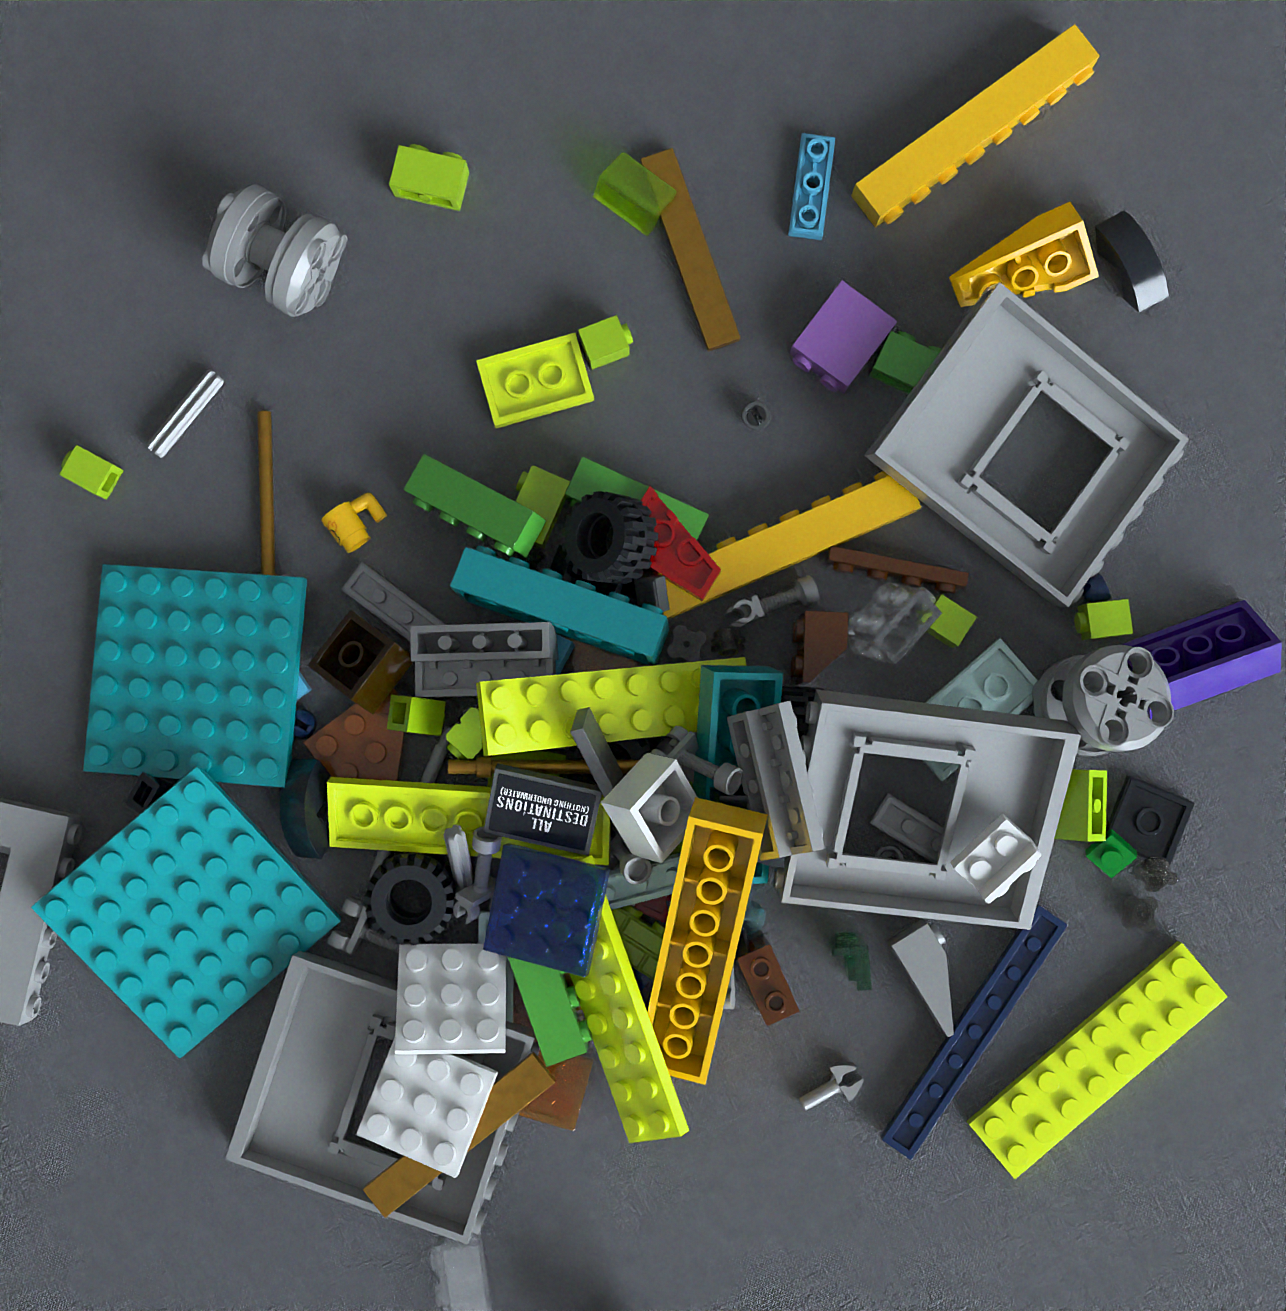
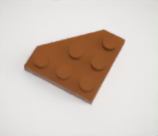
M395 687L374 714H371L355 703L303 742L314 758L321 762L332 777L398 781L405 732L387 729L391 695H400Z

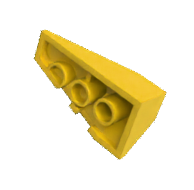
M1069 201L1038 215L949 276L959 306L965 307L975 305L986 288L999 282L1015 295L1022 294L1023 297L1034 296L1035 292L1053 289L1055 293L1067 291L1097 278L1099 275L1084 222Z

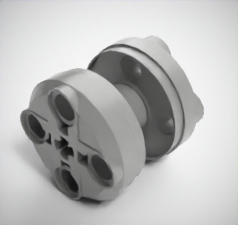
M254 184L240 189L234 194L228 193L221 201L217 210V218L210 233L207 249L203 255L202 266L211 271L214 277L239 288L251 285L264 270H267L265 282V298L267 302L291 317L305 314L315 306H321L330 291L331 282L346 246L347 236L338 231L335 224L312 214L301 216L286 233L283 232L286 216L284 201L260 185Z
M1111 645L1094 650L1086 655H1077L1063 659L1046 670L1032 689L1035 717L1068 721L1081 734L1076 757H1091L1110 751L1123 752L1144 747L1155 740L1164 727L1171 723L1174 717V708L1171 703V693L1167 678L1160 666L1153 660L1150 652L1142 647ZM1128 659L1131 661L1133 666L1132 672L1129 670L1127 665ZM1051 685H1054L1057 689L1056 699L1051 694ZM1148 707L1152 711V720L1147 714Z

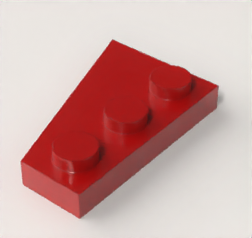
M649 486L640 500L643 502V506H648L651 510L649 517L655 518L657 526L654 527V532L658 533V541L654 542V548H657L655 556L651 555L649 559L652 562L649 569L658 575H664L666 580L703 601L720 575L721 569L698 541L684 528L671 509H668L655 490Z

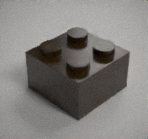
M350 610L307 666L353 702L374 714L413 662L411 661V654Z

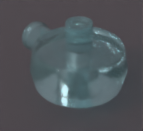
M748 900L743 920L747 934L759 931L765 922L764 909L759 903Z

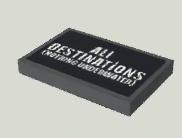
M497 763L483 833L589 856L602 793L598 785Z

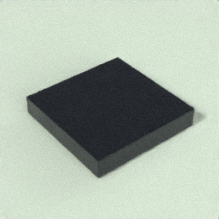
M1126 776L1107 823L1106 832L1113 829L1137 850V855L1165 867H1170L1195 803L1132 776Z

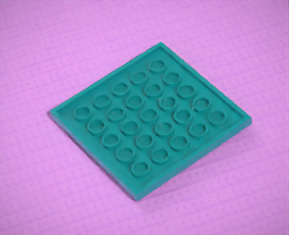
M102 564L83 771L140 776L142 772H145L153 777L181 779L199 764L215 782L285 788L287 773L292 760L307 579L303 577Z
M199 764L31 907L179 1059L287 968L292 955L299 951L305 952L341 921V916Z

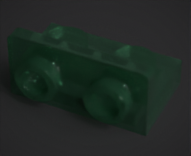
M855 932L836 933L835 939L827 940L828 948L832 956L843 955L844 971L848 982L853 981L857 991L872 990L868 945L862 937H856Z

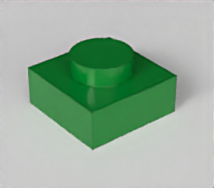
M1113 829L1106 832V841H1095L1085 849L1086 857L1110 878H1113L1137 858V850Z

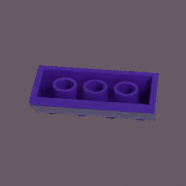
M1246 600L1121 644L1131 647H1142L1150 652L1153 660L1160 666L1167 678L1174 710L1281 672L1282 642ZM1128 659L1127 665L1129 670L1132 672L1133 666L1131 661ZM1148 707L1147 714L1152 719V711Z

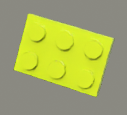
M576 333L476 360L496 429L595 401Z

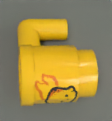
M364 493L351 502L347 501L336 506L321 519L339 546H343L347 553L357 550L371 538L366 532V526L357 515L358 513L367 509L376 523L387 517L386 512L371 493Z

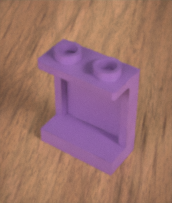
M842 280L792 345L790 355L794 357L792 361L803 371L809 372L811 370L821 377L820 382L830 391L835 393L840 391L844 394L898 321Z

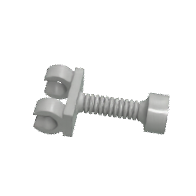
M808 575L795 580V587L793 589L780 592L774 596L759 600L758 596L755 595L748 600H740L729 607L724 615L732 611H738L741 614V619L729 625L730 628L737 629L746 623L750 624L765 616V612L800 601L806 606L819 600L818 589L813 578Z
M675 726L666 735L673 738L668 743L673 750L667 756L658 749H653L649 753L676 759L680 767L685 766L713 779L715 789L727 795H733L739 789L743 780V770L730 763H724L719 767L693 755L699 749L696 734L691 731L688 732L681 726Z
M613 824L611 829L615 833L611 836L609 865L599 866L608 872L612 871L620 862V872L629 883L636 885L644 883L651 875L652 867L650 862L645 858L632 855Z
M484 827L477 828L473 832L472 848L478 852L474 883L457 892L455 899L458 900L453 908L455 917L458 918L467 911L466 924L479 916V904L484 903L490 898V910L499 905L503 900L501 891L504 890V884L489 876L492 854L500 850L502 837L483 833Z
M346 898L341 911L359 918L352 936L339 930L332 931L327 943L349 954H353L356 952L361 938H365L368 941L378 945L381 944L382 947H387V949L399 953V944L396 943L397 938L391 935L389 940L382 937L384 932L381 930L376 931L371 926L369 927L368 922L370 918H367L365 912L368 905L354 898ZM411 940L405 941L404 944H411ZM420 940L419 944H427V942Z

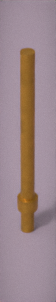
M270 411L257 412L261 574L259 575L279 576L275 574L272 419Z
M477 756V760H448V774H477V778H492L497 763L544 774H592L585 760H492V756ZM639 760L616 761L622 773L627 774Z

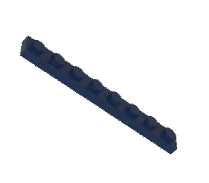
M1037 904L1031 929H1018L953 1026L954 1034L945 1038L880 1135L882 1141L908 1159H913L1068 925Z

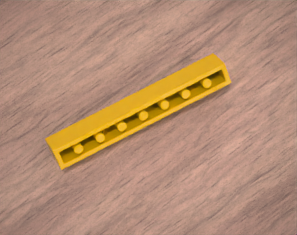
M1074 24L857 182L851 197L875 228L884 221L887 225L892 223L904 212L902 208L911 201L916 205L931 193L929 188L937 182L943 185L951 180L958 173L957 168L963 163L967 162L971 165L986 152L984 148L994 142L998 145L1007 139L1013 132L1011 128L1020 122L1026 125L1040 113L1039 108L1047 102L1050 106L1058 102L1067 93V87L1074 82L1077 86L1084 83L1093 75L1094 70L1092 68L1100 55L1076 24Z
M883 471L874 476L875 482L863 487L861 482L844 488L842 490L844 495L831 500L830 495L812 502V509L802 514L796 509L780 516L781 523L769 528L767 523L758 525L747 531L749 537L736 541L735 537L728 538L716 544L718 550L709 553V556L720 567L721 573L704 600L700 601L665 579L670 610L664 611L662 615L667 616V620L823 553L831 546H839L908 516L921 508L920 502L916 496Z

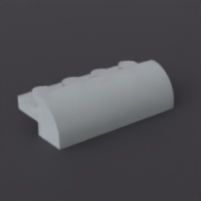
M550 622L410 626L411 661L415 662V697L477 696L476 683L556 675V660H559L558 644L554 626Z
M791 701L727 717L737 765L743 770L742 787L744 794L748 796L747 808L751 811L768 814L758 855L759 861L825 849L822 838L823 830L818 821L814 804V791L809 782L805 765L806 757L801 748L797 731V718L793 712Z

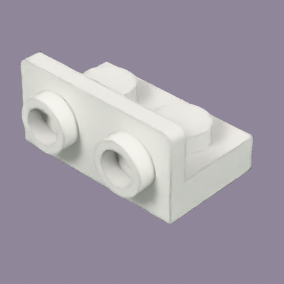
M1002 813L950 863L954 870L979 891L983 900L990 904L995 898L1004 895L1010 885L1021 874L1031 870L1036 861L1041 857V853L1032 839Z

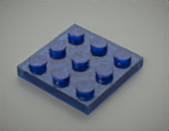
M511 843L504 844L483 950L582 977L588 976L610 868Z

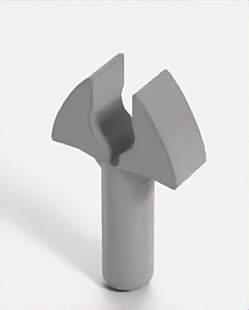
M833 1063L828 1065L832 1072L830 1080L799 1098L801 1107L804 1110H808L836 1093L845 1095L847 1101L850 1102L860 1090L863 1078L860 1076L849 1084L841 1081L844 1074L855 1070L857 1067L851 1063Z

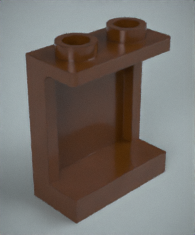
M761 934L748 940L751 952L739 956L737 961L765 1024H774L800 1012L765 935Z

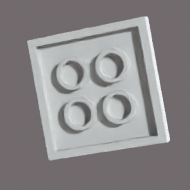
M399 944L395 1054L505 1053L506 950L504 944Z
M394 1037L356 1135L455 1178L460 1172L498 1071L458 1054H395Z

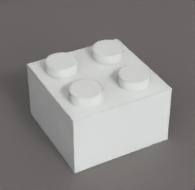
M646 753L601 801V804L632 855L663 863L684 839L688 816L697 795L676 759Z

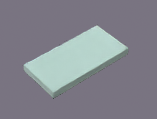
M999 638L925 703L1019 715L1034 702L1032 689L1038 680L1002 639ZM922 760L940 781L945 780L959 766V764Z

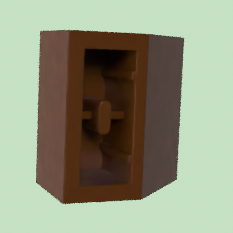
M805 611L799 616V619H796V622H793L792 643H798L797 654L791 657L790 674L791 677H796V685L810 683L847 649V612Z

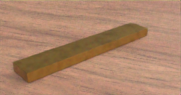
M673 148L641 158V166L707 351L709 352L740 341L741 337Z
M534 1051L494 1082L467 1152L555 1083L556 1079ZM403 1155L366 1184L362 1190L383 1217L386 1218L442 1172Z

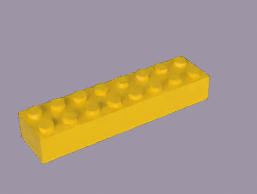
M697 797L694 799L688 816L651 992L648 1015L669 1075L705 1085L768 814Z

